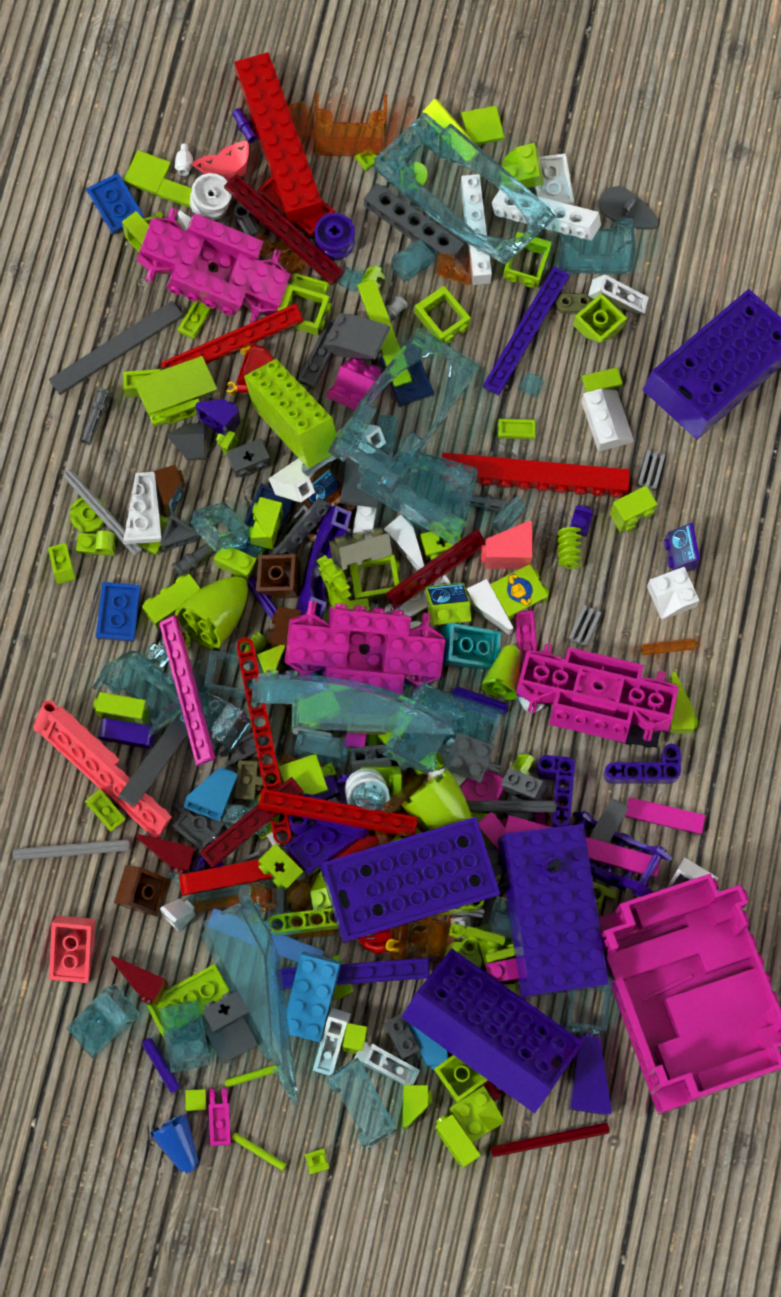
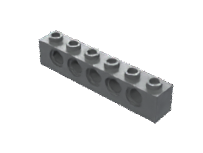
M376 183L364 197L365 208L449 267L464 252V243L458 236L454 237L445 227L434 223L431 217L421 214L415 206H410L401 196L391 193L390 189L385 185L381 186L379 183ZM383 202H389L390 204L384 205V204H382V203H383ZM397 212H403L404 214H403V215H398V214H396V213H397ZM412 222H417V223H419V224H418V225H412L411 223H412ZM427 232H432L433 235L429 236V235H426L425 233H427ZM446 242L448 245L442 246L440 243Z

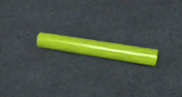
M283 1063L224 1080L226 1088L283 1071Z
M236 1132L231 1138L233 1141L283 1171L286 1167V1163Z

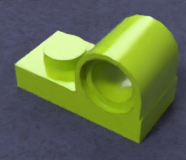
M98 531L97 534L78 533L76 552L115 556L117 537L110 531Z
M63 543L48 547L57 585L76 580L67 544Z
M98 789L84 801L110 832L126 820L101 789Z

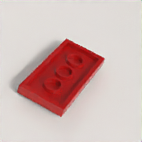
M271 176L257 190V193L286 217ZM322 200V214L292 223L311 238L315 235V226L318 220L329 213H335V210Z

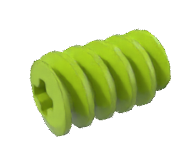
M566 527L558 531V543L560 544L558 545V550L560 551L558 553L559 566L566 569L582 567V564L577 563V561L582 560V557L576 556V554L582 553L581 549L576 548L582 545L581 542L576 541L582 538L581 535L576 534L581 529Z

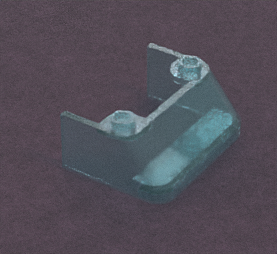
M129 651L105 664L92 687L96 690L106 685L110 691L120 692L125 690L134 698L145 700L148 709L152 711L149 716L153 724L149 731L150 735L164 728L181 709L174 680L137 651Z
M358 1058L329 1075L330 1080H328V1083L333 1092L337 1090L358 1128L360 1134L357 1137L362 1146L366 1145L369 1150L397 1134V1129Z

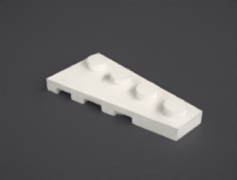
M154 472L135 474L123 544L161 542Z

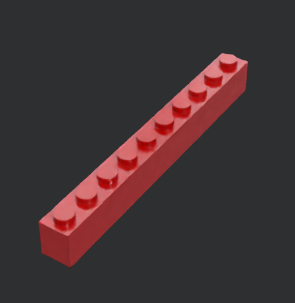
M442 452L440 480L446 483L457 481L466 485L479 483L487 487L500 485L502 488H510L512 486L518 487L521 490L534 488L542 492L556 490L558 493L575 492L577 495L589 493L597 497L611 495L614 498H622L628 493L630 469Z

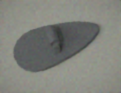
M614 186L606 189L601 194L599 208L607 218L638 229H655L658 227V220L653 211L628 189Z

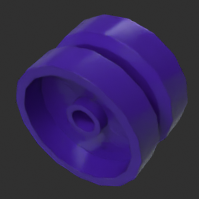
M329 213L322 216L315 226V245L331 260L346 258L355 246L354 225L347 216L340 213Z

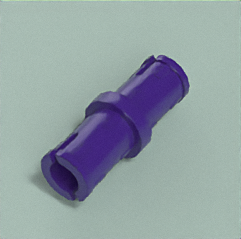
M242 108L235 109L232 115L238 124L239 131L243 132L248 143L255 142L258 136L252 128L251 121L246 118Z

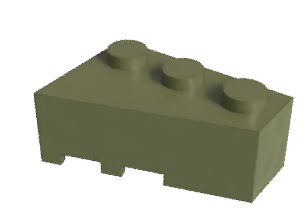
M382 528L372 529L371 532L365 534L364 532H356L351 537L337 536L335 540L329 541L333 563L337 564L342 570H346L347 565L356 563V566L362 565V561L371 559V561L392 555L389 533L384 529L382 530Z

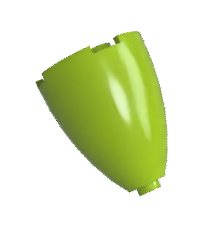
M234 576L206 585L187 598L176 609L175 616H178L180 625L182 627L184 625L187 631L192 634L190 638L200 646L209 650L220 648L229 638L241 618L247 601L248 583L243 577Z
M448 768L442 771L441 777L435 775L417 788L410 795V800L406 798L400 803L410 816L418 817L417 824L425 831L472 818L464 794Z

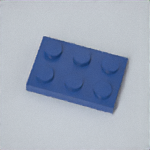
M119 173L86 188L89 197L112 235L123 230L122 221L135 211L144 219L143 213Z
M102 582L96 639L135 641L141 592L140 585Z

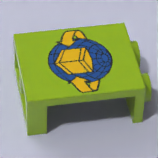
M530 564L490 584L509 621L514 619L516 613L540 601L546 603L548 600L549 591L545 584H541L538 571L535 568L533 569Z

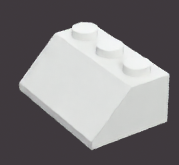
M598 389L583 393L581 402L598 452L634 442L617 391Z

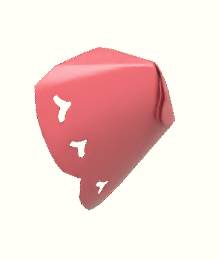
M247 141L235 143L224 148L218 155L204 156L195 160L191 165L204 174H218L227 181L236 174L243 177L247 174L249 144Z

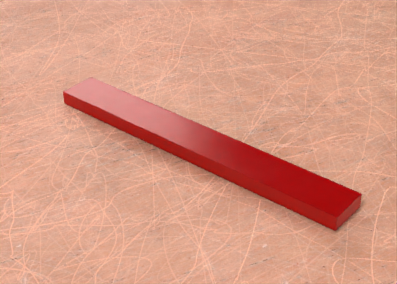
M295 303L161 362L164 370L203 356L205 363L208 364L304 322Z
M268 789L261 790L258 809L407 837L415 835L418 817Z

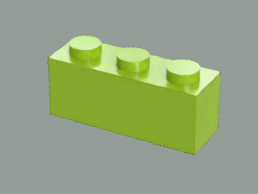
M190 574L182 575L175 581V584L170 587H164L159 595L148 598L142 606L143 611L156 629L160 627L159 623L174 616L176 609L187 598L200 590V587Z

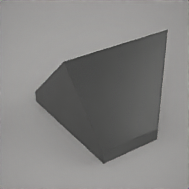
M205 423L185 424L166 435L186 460H205Z
M171 514L160 545L162 551L165 552L199 541L197 532Z

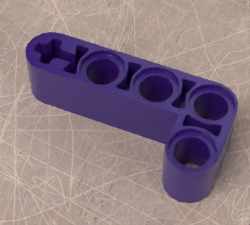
M672 743L666 745L661 753V762L609 763L603 773L604 779L611 784L675 783L681 774L680 748ZM666 751H673L675 757L669 758L666 755ZM611 769L616 773L615 776H612V773H610ZM634 769L637 772V776L631 777L627 771ZM653 769L657 776L650 777L647 774V770ZM668 769L674 770L675 773H676V776H675V777H670V776H668L667 773H666V770H668Z
M544 755L539 758L537 774L543 779L556 780L554 801L557 804V809L552 814L551 826L552 828L569 826L575 762L569 757ZM547 765L551 768L545 769L542 766ZM567 767V768H569L570 770H569V771H564V770H562L561 768ZM561 785H567L568 788H565V789H564V788H561L560 786H561ZM563 802L567 805L560 806L558 803ZM559 816H563V823H559Z
M302 794V795H301V796H306V797L321 799V798H318V797L313 796V795H310V794ZM293 815L289 817L290 830L297 835L303 834L311 821L358 839L366 838L370 832L369 829ZM299 820V821H302L303 823H301V824H295L294 822Z

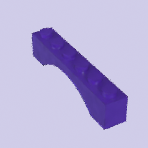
M331 506L321 518L296 608L301 610V615L308 612V601H316V616L323 619L327 604L326 585L320 575L321 572L318 569L320 565L317 560L324 555L328 559H332L329 541L345 534L352 513L338 506Z

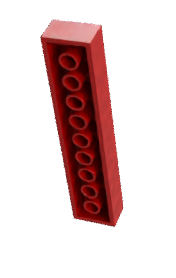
M269 52L235 61V73L287 220L291 223L322 214V200Z

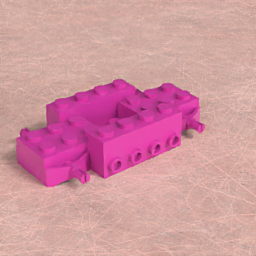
M171 208L167 218L151 219L136 259L148 271L145 279L146 282L153 283L157 273L171 274L166 289H169L171 293L184 295L193 302L199 301L208 308L219 309L222 313L230 316H235L243 304L252 311L250 323L257 321L260 315H270L278 310L290 277V273L278 262L281 251L275 249L270 260H257L263 244L262 240L196 213L191 218L186 231L175 221L178 210L175 208ZM208 265H215L217 272L209 271Z
M308 601V612L289 620L285 663L299 672V686L307 687L308 675L322 669L321 683L326 689L332 688V690H337V688H342L352 692L363 690L365 693L383 692L382 694L394 695L402 694L405 677L414 685L413 697L421 698L422 686L441 678L445 639L444 636L430 627V613H423L422 624L410 629L411 617L404 614L403 610L393 609L391 613L385 612L384 608L374 607L372 611L366 610L365 606L355 605L353 609L347 608L346 604L335 603V607L330 606L328 623L316 616L317 602ZM361 644H368L369 650L366 654L359 652Z
M545 644L544 651L542 652L527 651L516 696L530 702L528 708L530 713L531 710L532 713L536 712L537 704L547 703L553 705L549 725L626 743L630 724L638 725L644 729L643 739L646 740L648 735L647 741L652 739L653 732H669L679 687L664 680L666 675L664 671L662 676L661 671H658L656 679L641 678L644 666L642 664L570 647L567 649L564 660L561 657L552 655L553 646L551 644L549 649L548 644Z

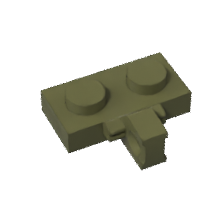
M238 761L235 800L255 801L256 791H261V787L264 788L261 773H258V762ZM266 778V782L272 784L271 778Z

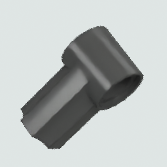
M238 203L234 208L236 223L239 224L243 233L258 239L262 235V231L251 212L241 203ZM242 212L246 213V215L240 216L239 214Z
M278 887L272 888L270 918L277 914L290 913L289 888L287 890L283 887L281 889ZM275 921L272 927H283V924L280 921Z

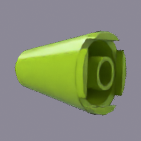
M504 646L483 679L482 690L495 698H498V695L505 696L504 700H514L518 697L516 692L520 679L521 651L517 646Z

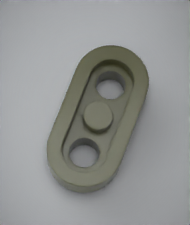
M562 294L557 298L556 309L562 314H578L593 300L587 294ZM585 300L587 303L582 304L581 301Z

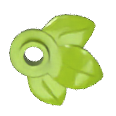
M467 938L462 940V942H452L444 950V956L452 948L479 968L482 965V958L478 953L480 949L479 944L469 942ZM472 945L473 950L467 951L466 946Z

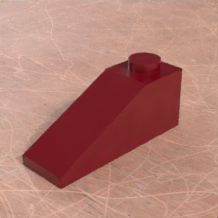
M137 834V840L170 869H173L174 873L183 875L191 872L196 853L195 847Z
M112 955L111 961L141 998L140 1001L150 1006L152 1003L158 1006L168 986L166 979Z

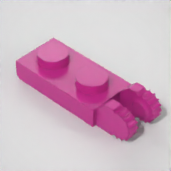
M214 1088L210 1089V1146L231 1145L230 1109L227 1088H222L221 1091L223 1104H215L216 1091Z

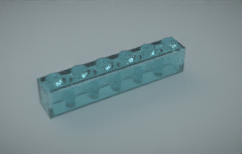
M368 465L356 487L453 545L456 544L467 525L466 521L371 465Z

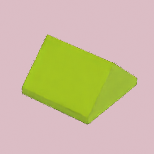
M279 645L257 654L258 666L270 690H273L285 662V645Z

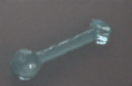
M170 871L168 877L173 879L180 887V882L176 878L175 873ZM187 895L191 904L197 902L195 896Z

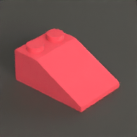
M60 915L55 917L51 927L50 980L89 983L95 943L96 919Z

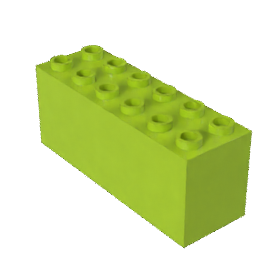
M277 359L244 376L253 409L308 469L341 451L332 417Z

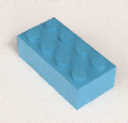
M304 951L300 954L282 1033L321 1042L342 961Z

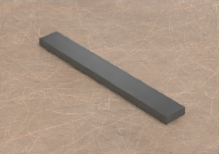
M170 301L49 378L50 383L59 395L63 394L181 319L183 314L175 303Z

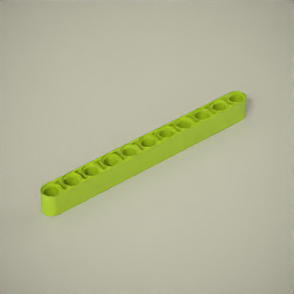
M481 901L479 905L471 904L432 917L476 912L482 908L484 901ZM332 908L277 914L272 916L268 923L269 931L274 936L338 929L337 923L331 918L334 915ZM319 916L323 922L315 925L312 922V918ZM300 919L303 921V924L300 927H294L292 921ZM275 921H280L283 927L276 930L272 927V924Z

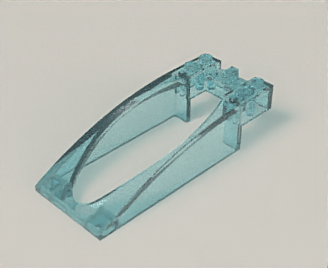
M426 113L421 115L374 158L375 170L421 210L468 244L505 265L557 217V214L454 125L449 124L444 129ZM424 144L439 158L463 166L483 176L499 188L521 212L528 225L527 232L522 237L511 239L476 233L415 180L414 160L411 159L407 164L404 161Z
M418 327L361 399L352 417L338 433L328 452L343 462L349 458L360 465L358 468L359 472L365 474L367 470L379 478L377 484L393 494L468 387L480 366ZM432 354L444 355L449 364L447 388L438 416L424 438L410 431L393 458L364 440L362 436L377 412V408L372 406V403L380 392L404 370L424 357Z
M266 670V673L258 674V677L253 678L252 703L292 704V728L454 734L458 728L457 721L430 706L394 691L367 683L329 676L298 674V671L287 670L286 674H278V670Z

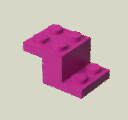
M350 358L341 365L334 386L327 391L326 397L360 412L370 403L377 383L383 379L385 372L381 371L376 365L364 363V360L361 358Z

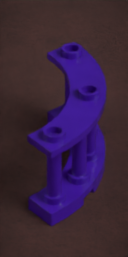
M586 811L573 813V816L580 820L578 825L584 824V829L586 825L593 829L595 828L597 821L593 819L590 813ZM615 832L612 839L618 842L617 846L623 848L627 846L638 852L653 856L641 879H638V881L632 880L635 872L628 870L625 875L619 876L613 873L614 866L606 864V866L601 868L593 864V860H589L593 877L623 891L625 888L633 890L632 893L634 895L642 897L654 893V891L648 888L649 885L647 883L660 859L671 861L672 857L666 853L667 850L659 845H656V847L632 840L626 833L622 832L619 834Z

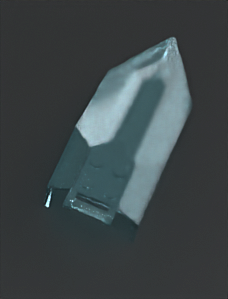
M243 885L238 895L240 903L203 921L206 931L201 933V936L229 990L233 991V993L238 991L250 1014L244 1017L266 1061L274 1063L276 1068L273 1069V1072L294 1105L298 1103L280 957L271 936L272 929L267 920L263 921L261 917L263 912L258 902L254 904L250 896L252 893L251 888L248 885Z

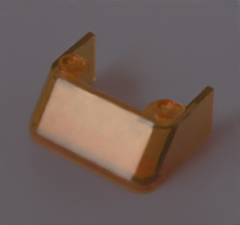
M315 93V152L321 156H355L363 154V156L377 155L380 157L384 155L387 142L388 94H384V110L373 111L369 115V123L332 122V113L327 109H319V93Z

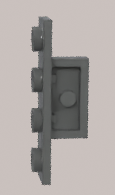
M320 497L311 507L304 504L280 532L284 539L271 555L292 554L332 505Z

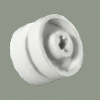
M212 173L198 177L192 186L190 195L192 212L213 221L221 219L227 213L231 201V194L224 189V185L228 181L224 177Z
M359 769L352 773L346 781L345 793L349 805L385 811L389 804L390 796L386 779L381 773L375 769Z

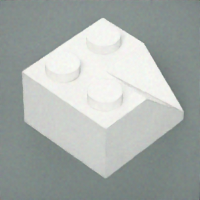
M685 567L650 579L647 584L648 591L661 620L696 608L699 603V598Z

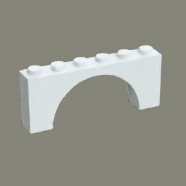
M353 420L336 432L340 452L309 469L298 458L270 477L269 481L275 495L298 502L304 501L315 493L310 478L322 466L348 454L357 452L373 453L386 444L381 428Z

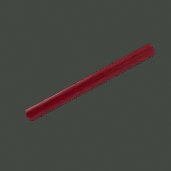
M602 1123L491 1147V1154L493 1157H499L610 1133L608 1123Z

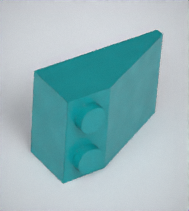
M456 623L440 626V634L445 639L442 665L479 669L491 668L500 653V631Z

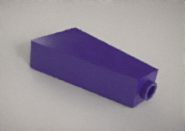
M584 1033V1036H579V1039L584 1043L576 1053L569 1110L609 1116L611 1115V1104L600 1038H595L596 1034Z

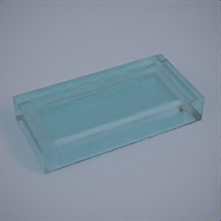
M516 496L491 521L497 533L508 530L527 511L522 498Z

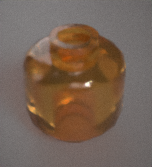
M296 880L289 887L286 900L291 904V908L302 910V907L310 906L312 901V887L310 883Z

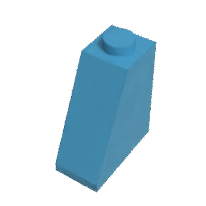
M219 767L186 797L183 808L220 821L238 774L234 773L231 769Z
M406 1021L426 1066L431 1067V1070L434 1071V1068L447 1060V1050Z

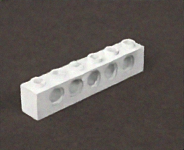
M480 175L461 176V194L472 285L491 284L492 273Z
M503 187L500 188L491 202L494 215L546 228L547 230L561 232L581 239L592 241L601 226L600 215L597 211Z

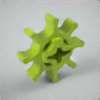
M326 555L318 559L317 562L320 565L318 569L321 572L320 575L326 587L331 592L334 591L336 597L340 596L342 601L350 597L351 594L348 591L350 587L347 584L348 581L342 569L337 564L334 565L331 558L328 559Z

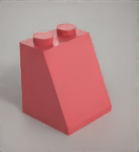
M527 521L487 538L485 545H482L481 562H484V569H521L529 564L531 565L532 521Z

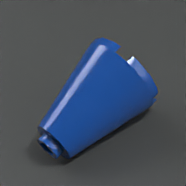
M186 1114L163 1123L164 1125L161 1126V1129L156 1127L150 1132L151 1137L180 1172L185 1171L188 1174L197 1169L196 1165L199 1161Z

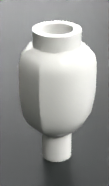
M181 144V150L178 151L175 158V169L179 175L187 176L192 169L193 157L188 151V145Z

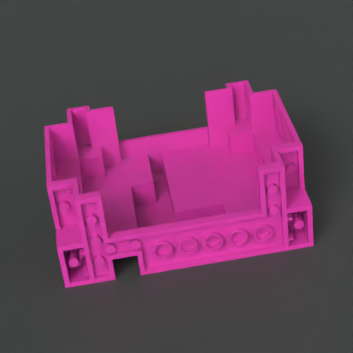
M711 873L621 903L615 912L598 917L605 962L611 977L609 983L658 1116L707 1098L709 1095L781 1070V1051L778 1050L781 1049V1007L778 1005L779 1000L776 992L772 991L770 987L771 978L762 966L764 964L763 957L760 953H757L755 948L757 945L756 939L753 934L750 935L748 930V916L745 911H742L748 904V894L745 889L742 890L741 885L718 892L717 880L712 878ZM690 974L694 977L644 1002L641 1001V998Z

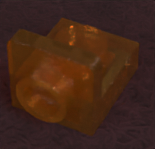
M248 884L250 908H257V912L269 911V907H276V903L266 902L267 891L265 884Z

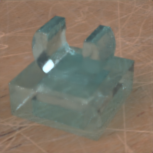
M347 267L339 281V285L356 293L358 289L357 284H360L364 274Z
M153 642L148 647L151 652L147 656L154 663L163 667L169 660L166 647L161 642L157 645Z

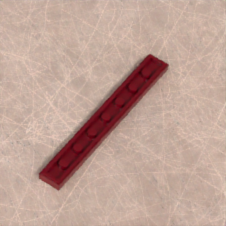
M236 174L224 185L226 191L322 278L330 283L331 286L344 274L345 271L239 175Z

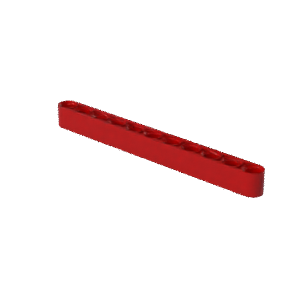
M242 638L237 642V654L264 789L275 791L281 786V780L255 648L251 639ZM247 644L251 649L248 652H243L240 650L241 646ZM252 663L255 667L251 671H247L244 669V665ZM254 681L258 684V687L256 689H249L247 685ZM259 700L262 705L259 708H253L251 703ZM263 719L266 723L262 727H257L255 721ZM261 738H267L269 743L266 746H261L258 741ZM266 756L273 759V762L269 765H265L262 762V759ZM269 775H273L277 780L275 783L269 784L266 782V778ZM283 814L284 820L281 822H276L274 819L270 821L274 841L280 847H284L285 844L291 841L287 814ZM284 832L288 835L286 841H279L277 835Z
M389 833L360 839L334 859L390 843ZM286 853L297 864L290 854ZM259 859L178 876L182 896L273 877L269 873L265 875L259 869ZM275 864V871H281L283 873L284 866L282 864Z

